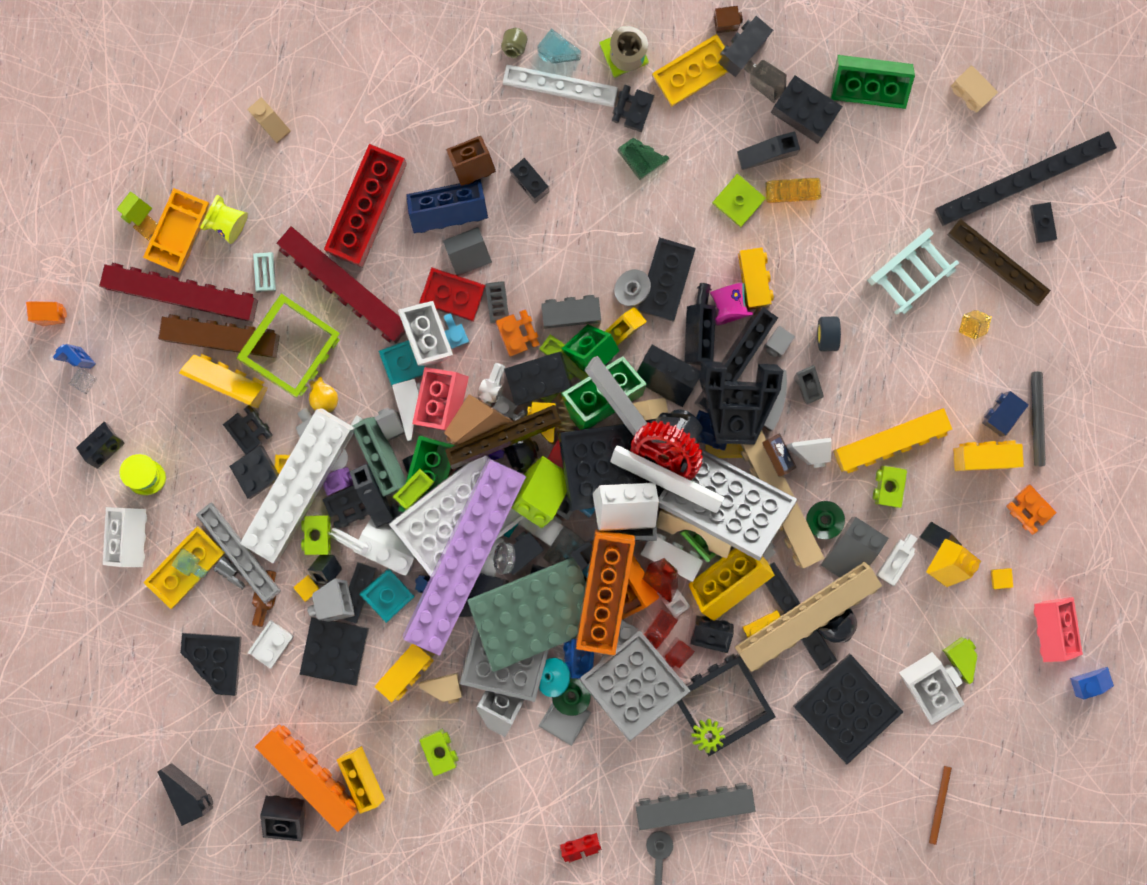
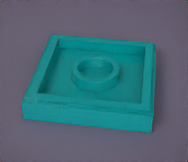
M409 340L378 351L391 386L423 376L426 366L417 364Z
M389 568L360 593V596L385 623L415 597Z

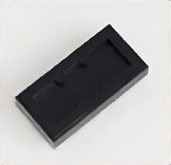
M1051 202L1031 205L1030 210L1036 244L1057 240Z

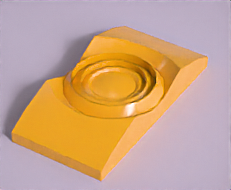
M173 188L143 258L180 273L191 254L193 243L201 230L200 226L208 212L210 203Z

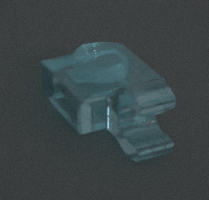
M182 549L172 563L173 567L187 576L193 573L199 578H204L208 573L207 570L197 565L200 559L186 549Z

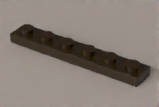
M962 219L958 220L947 234L1034 305L1039 306L1051 291Z
M552 405L445 451L452 469H455L559 426L562 422L555 405Z

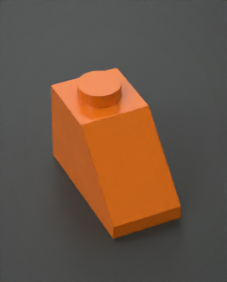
M40 301L26 302L29 322L40 326L65 324L67 312L63 304Z

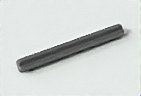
M1036 371L1031 373L1034 466L1042 467L1046 465L1043 373Z

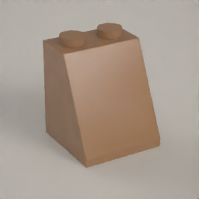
M469 394L444 434L450 438L449 442L456 446L513 421Z

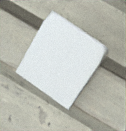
M677 588L661 599L674 618L690 608V605Z

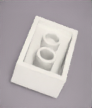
M933 652L899 672L931 725L965 705L943 664Z

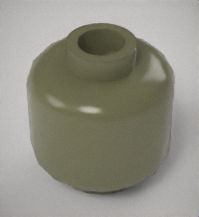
M520 28L506 30L501 43L504 53L511 58L524 54L528 41L527 35Z

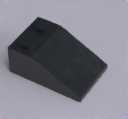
M171 763L157 771L181 826L204 816L213 809L211 795L207 794L205 789Z

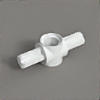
M499 363L494 364L489 379H484L478 390L481 401L489 406L498 401L503 391L500 381L505 366Z

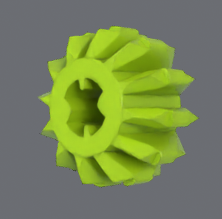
M707 719L705 724L703 720H700V728L696 725L693 727L697 730V733H691V736L697 737V739L692 743L698 745V750L700 751L705 748L706 753H710L711 749L716 752V744L723 746V743L719 740L725 739V735L719 733L724 728L718 727L719 722L717 721L712 723L711 719ZM707 731L712 734L711 738L706 739L704 737L705 733L708 734Z

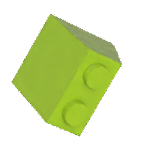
M544 456L523 473L526 478L511 507L540 528H543L553 520L567 493L564 470Z

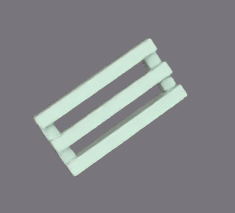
M274 253L253 254L256 292L276 291ZM260 257H262V271H263V286H264V287H261V286H260V271H259V258H260ZM266 257L269 258L270 286H268Z

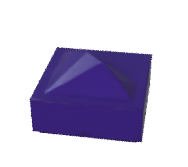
M498 450L489 454L488 457L492 460L504 459L505 452L504 450Z

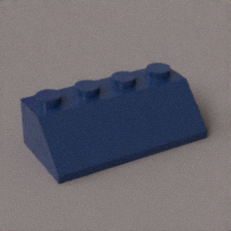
M481 179L462 186L458 183L406 194L408 214L414 234L425 233L434 229H444L454 225H463L473 221L479 222L489 218Z

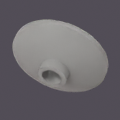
M637 269L623 273L615 284L617 300L625 306H636L642 303L650 292L651 283L649 277L643 271Z

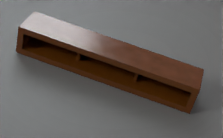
M169 314L168 317L162 316L158 339L164 342L240 353L256 330V327L244 326L243 329L237 328V324L225 323V326L218 325V322L213 320H207L206 323L199 322L198 318L188 317L187 320L180 319L181 316ZM266 329L250 352V355L277 358L280 336L275 333V330Z

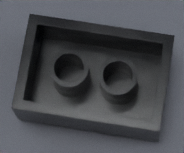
M794 75L774 105L771 113L818 144L843 106Z
M556 352L504 369L515 406L558 394L572 387L562 352Z

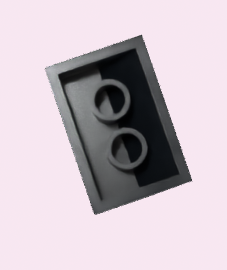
M653 344L650 346L637 370L639 376L647 384L646 388L680 407L684 406L700 378V370Z

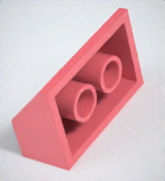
M1074 597L1042 601L1034 604V616L1037 620V635L1040 638V654L1043 657V662L1067 661L1083 655Z

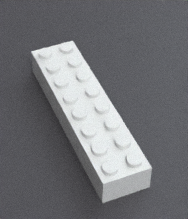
M322 408L315 411L241 540V545L271 563L280 560L355 430L354 427Z

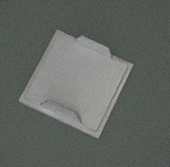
M552 702L539 727L572 746L591 712L586 709L579 715L567 716L560 713Z

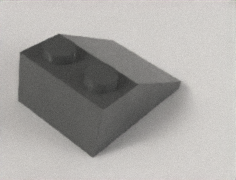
M851 517L821 566L839 578L863 562L870 566L889 538L859 518Z

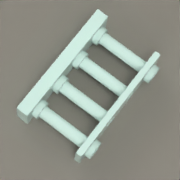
M930 228L867 279L871 286L876 282L878 285L881 284L900 306L894 312L896 315L900 312L905 314L913 307L911 305L913 301L944 275L949 277L956 271L954 267L959 264L956 260L949 265L930 243V237L934 234ZM919 246L925 248L943 269L936 277L917 257L915 249ZM903 259H910L928 280L929 283L922 289L916 285L901 267L902 264L900 262ZM890 270L893 273L896 272L915 294L908 301H905L887 280L886 274Z

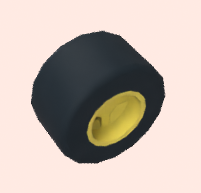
M839 317L819 318L817 327L819 351L839 350L841 343Z

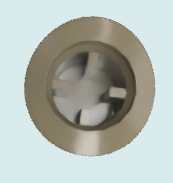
M632 26L617 28L610 40L611 61L617 68L623 71L638 69L643 64L648 50V40L645 34Z

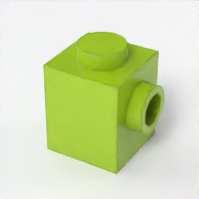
M130 191L117 210L122 213L121 218L129 224L134 222L139 226L152 210V207Z

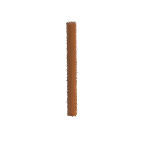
M944 766L929 838V843L937 845L952 767Z

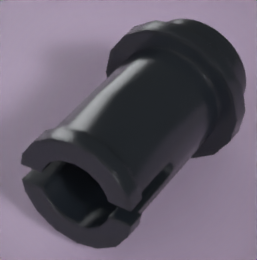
M699 283V286H697L696 304H708L709 293L712 291L710 284Z

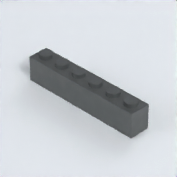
M738 783L732 788L719 786L713 791L700 789L694 794L681 792L675 797L662 795L656 800H650V798L639 799V802L635 803L639 830L756 812L752 787L747 785V783Z

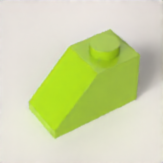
M960 637L942 651L953 667H957L960 671L963 681L971 684L973 683L977 661L976 647L970 639L967 640Z

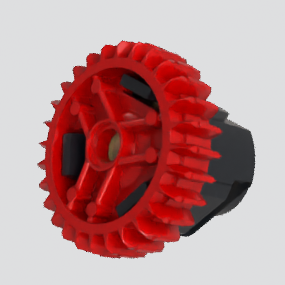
M678 409L671 413H660L656 421L647 423L637 431L632 440L630 451L691 481L697 475L702 464L703 456L701 455L702 450L699 449L701 441L699 436L703 427L698 419L686 410Z

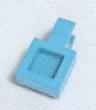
M451 313L445 315L444 319L449 329L444 332L451 349L468 343L469 340L462 324L456 326Z

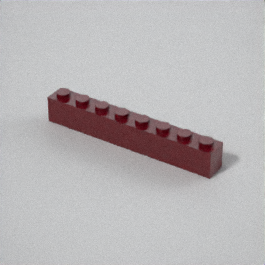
M292 226L278 240L276 244L281 247L278 251L287 258L289 255L295 259L293 263L301 270L305 267L309 271L308 276L316 282L318 280L323 282L324 285L322 287L330 294L335 292L339 296L337 298L338 301L344 306L349 304L353 307L352 312L359 318L365 317L368 320L366 324L374 331L378 328L383 332L381 336L386 341L397 343L405 334V328L398 314Z
M118 263L104 264L99 287L105 290L254 322L258 300L253 298L254 295L251 293L242 292V295L236 294L235 290L223 288L222 291L216 289L217 286L205 283V286L197 285L198 282L186 279V282L179 281L178 277L171 275L164 278L160 277V273L149 271V274L142 273V269L130 267L129 270L124 269V265Z

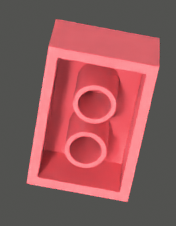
M425 367L412 424L446 431L463 404L469 377L457 372Z

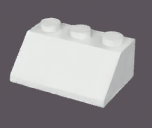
M433 301L398 310L418 365L429 366L440 363L453 355Z
M655 483L600 485L593 493L599 531L656 527L659 500Z
M106 507L103 565L143 567L145 560L144 543L146 541L145 523L147 522L146 509Z
M370 519L359 538V541L369 547L367 553L362 556L408 576L416 561L415 556L388 523L376 527L373 520Z

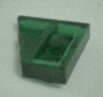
M635 138L630 139L617 150L639 180L655 171L670 159L667 155L663 156L655 152L654 148L642 144L641 141Z

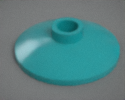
M549 658L545 662L539 690L545 696L558 697L566 691L569 685L570 672L564 661L558 658Z

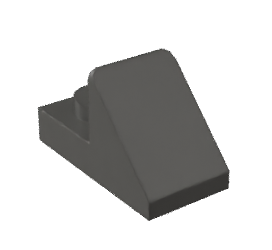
M814 365L795 374L794 380L799 385L803 400L807 405L824 397Z

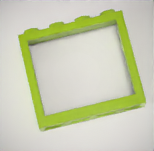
M281 293L236 359L296 398L298 395L302 396L308 388L306 383L309 379L313 380L318 373L316 368L320 363H325L329 357L327 354L329 349L336 347L340 341L337 338L340 333ZM283 304L331 335L295 389L248 358V355Z

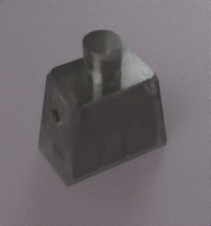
M750 60L745 65L744 70L750 74L751 85L771 102L775 103L786 89L787 74L765 60H761L758 65Z

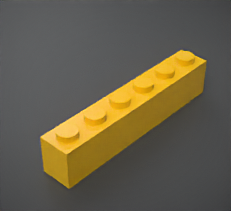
M942 408L835 449L833 453L841 472L847 471L849 474L859 470L858 466L865 464L867 467L877 463L875 459L883 457V460L895 456L893 452L898 450L901 453L912 449L911 445L916 443L921 446L929 443V438L936 436L937 439L945 437L948 435L947 431L953 429L945 409Z

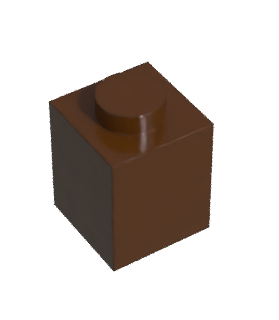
M738 6L715 8L713 17L716 33L739 30L740 24L743 23L742 12H739Z

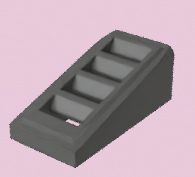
M504 281L485 284L490 323H496V320L509 316ZM501 288L502 290L501 292L491 293V289ZM491 297H503L501 300L492 301ZM499 304H503V305H504V307H501V308H493V307H492V305H499ZM504 312L505 315L494 316L493 313Z

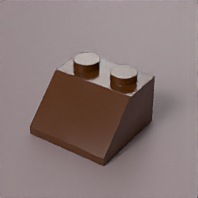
M481 135L446 149L461 186L471 184L477 179L488 177L496 172L490 153Z

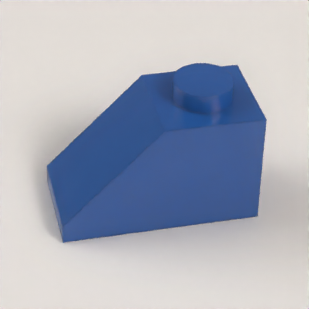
M1108 667L1070 678L1075 696L1084 700L1101 695L1114 686Z

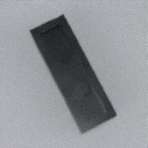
M357 562L349 585L355 616L343 618L344 620L355 624L358 623L365 603L360 593L372 583L377 568Z

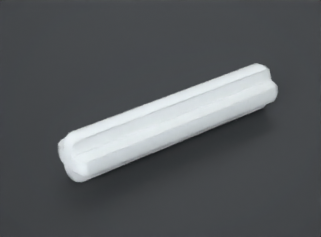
M333 528L330 533L331 538L359 554L365 555L369 549L368 545L339 529Z

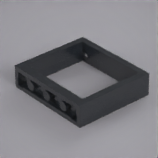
M739 654L727 656L724 658L725 662L720 665L717 663L707 668L708 672L703 675L701 673L696 674L690 678L691 682L686 684L691 692L738 664L765 710L724 734L725 739L719 740L723 743V746L716 744V752L776 717ZM681 699L677 704L694 733H697V730L693 728L697 724ZM711 749L707 755L709 757L716 752Z

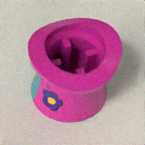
M744 283L732 284L710 292L718 309V316L715 319L717 326L753 315L752 311H747V307H745Z

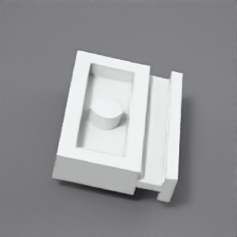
M270 620L248 651V654H251L271 669L294 636Z

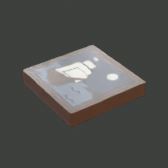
M780 433L762 442L778 477L797 468Z

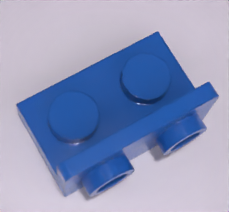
M70 344L61 345L56 349V354L53 355L55 360L68 362L74 367L91 369L96 364L81 347Z
M572 638V640L565 642L563 646L565 653L564 662L569 668L570 678H581L593 668L594 652L576 649L577 638Z

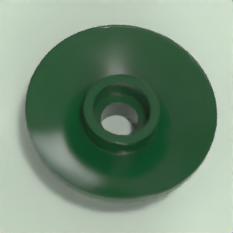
M820 501L809 509L806 522L815 537L832 539L843 530L845 515L836 503ZM823 516L827 517L828 519L827 523L825 524L821 522V518Z
M570 678L566 691L558 697H552V702L560 713L567 716H576L587 709L591 694L578 678ZM574 692L575 696L571 698L568 696V693Z

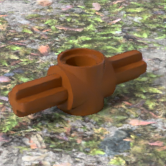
M266 570L268 575L275 582L277 573L272 570ZM254 592L252 605L256 607L252 625L263 627L267 610L273 608L276 596L265 604L257 593Z

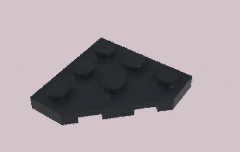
M182 633L180 653L193 665V668L201 678L210 685L212 691L216 695H237L242 637Z

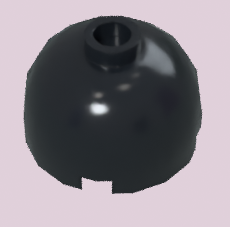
M527 438L504 448L512 468L517 467V472L523 473L536 462L539 448L536 441Z
M848 608L842 615L834 617L827 625L819 627L818 630L825 639L832 643L847 642L856 632L857 619L852 609Z

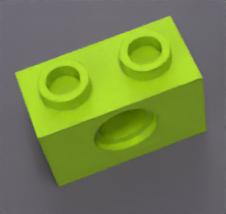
M880 466V470L878 469L876 472L878 484L877 489L875 488L873 491L874 504L902 508L907 469ZM888 481L893 485L891 492L885 489V484Z
M304 516V520L301 521L302 532L304 531V539L301 541L302 551H304L305 555L331 554V517ZM314 530L320 532V538L317 541L313 540L311 536Z
M442 728L420 738V744L434 777L456 768L459 759L456 751L451 750L449 745L451 739L448 732L444 733ZM442 747L445 750V755L438 756L435 749Z

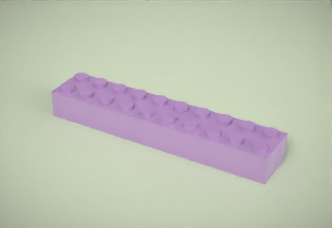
M490 458L487 459L403 633L405 641L440 656L526 478L525 475Z

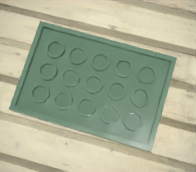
M573 557L467 600L493 672L570 641L572 638H577L586 582L581 568Z

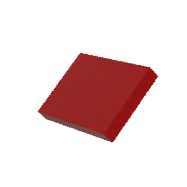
M431 267L419 304L433 301L436 310L448 314L451 313V315L474 322L486 285Z

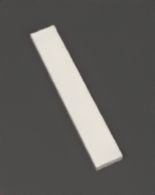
M506 65L503 85L614 107L618 87L512 65Z
M616 446L613 452L611 463L717 514L723 502V496L620 446Z

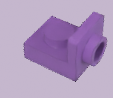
M348 467L329 473L323 483L327 496L354 485Z

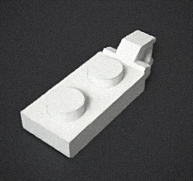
M908 534L904 541L900 539L876 576L894 586L914 556L915 548L912 546L918 538Z

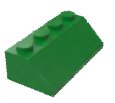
M837 55L833 73L831 99L906 109L915 78L914 65Z
M623 356L606 366L631 402L643 396L647 384ZM590 377L561 393L571 420L580 430L590 429L616 413Z
M423 436L418 437L406 483L419 469L435 483L416 502L450 477L452 467L445 450L455 445ZM400 505L398 511L405 512L406 509Z

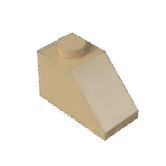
M262 97L247 109L276 143L291 132Z
M666 398L633 403L645 421L656 420L660 413H668Z
M458 672L421 681L418 684L419 688L442 702L448 701V704L459 702V698L463 696Z

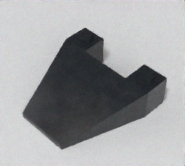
M702 361L699 380L716 443L755 445L781 391L784 371L777 364L758 363L756 382L725 381L727 368L721 362Z

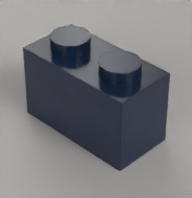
M1011 391L998 395L995 400L996 405L993 409L987 410L984 414L985 420L982 422L1000 437L1006 436L1029 405Z

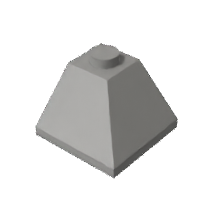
M485 691L476 709L489 729L505 737L524 699Z

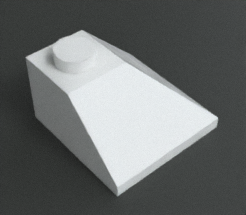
M831 438L793 442L786 445L789 451L806 464H814V468L826 467L825 463L831 462Z

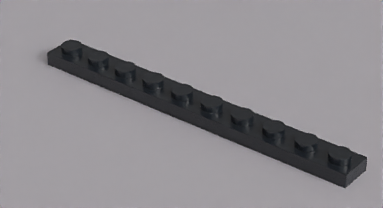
M1105 132L941 205L935 209L936 214L943 227L1111 152L1117 147L1110 132Z

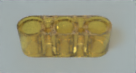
M820 178L785 179L765 182L766 201L768 203L812 201L822 198Z

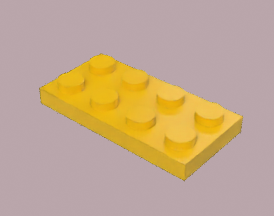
M717 34L652 73V77L671 107L729 73L718 63L722 58L720 53L725 46Z
M197 526L143 583L170 609H173L226 553L202 528Z

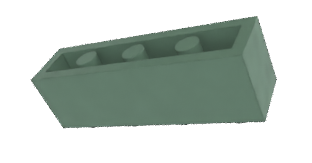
M375 417L365 418L352 425L355 428L353 432L382 495L395 494L406 484V478L389 441L384 436Z

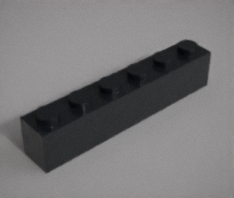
M756 308L721 363L727 368L725 381H737L777 321L778 317L766 308ZM702 391L694 404L708 413Z

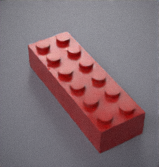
M372 144L368 145L324 247L327 254L363 268L407 166L405 158Z

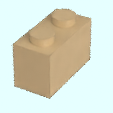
M972 65L951 85L954 94L961 97L966 102L967 107L976 113L998 93Z

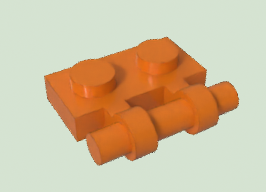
M526 309L519 312L521 319L516 321L514 314L495 321L509 357L528 350L525 342L530 341L532 347L540 345L537 339L539 336L533 329L532 318L528 316ZM523 324L528 334L524 337L519 328Z
M1028 484L1014 497L1019 502L1017 506L1012 501L1006 505L1011 511L1010 514L1014 518L1016 517L1022 523V527L1032 535L1038 531L1034 526L1036 521L1040 526H1043L1057 513L1031 484ZM1023 509L1031 515L1030 518H1027L1022 513Z

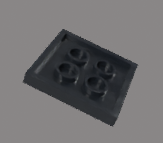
M311 617L299 675L357 686L369 628L337 621L318 620L317 617Z

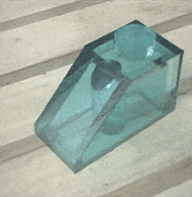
M552 28L537 46L539 57L546 62L549 60L552 64L579 61L581 59V51Z

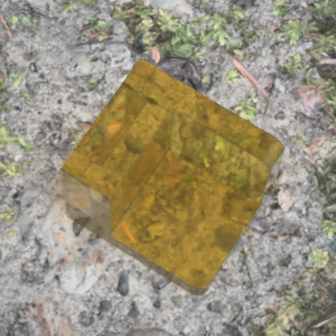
M978 310L964 314L959 333L972 339L986 335L992 316Z

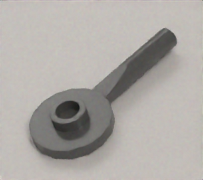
M658 831L652 833L646 843L648 853L655 858L654 885H662L663 859L670 856L673 851V840L666 832Z

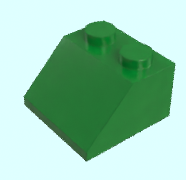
M589 324L561 348L584 372H586L585 368L592 358L598 356L602 363L606 365L620 351L610 333Z

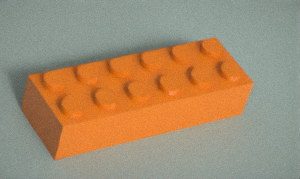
M595 529L576 640V649L609 655L616 654L635 545L634 535Z
M277 725L255 746L337 832L358 812L352 795L349 796L345 792L346 788L339 781L336 782L331 777V772L325 767L322 768L318 764V759L313 754H308L304 750L305 746L298 739L295 741L286 726Z

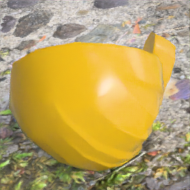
M319 377L317 381H309L308 383L312 388L309 393V402L313 410L316 411L322 408L329 413L333 412L338 404V395L335 389L325 384L322 377Z

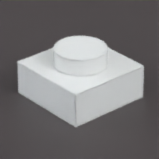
M948 664L944 666L954 686L958 687L963 683L960 679L962 675L957 667L953 668V666Z

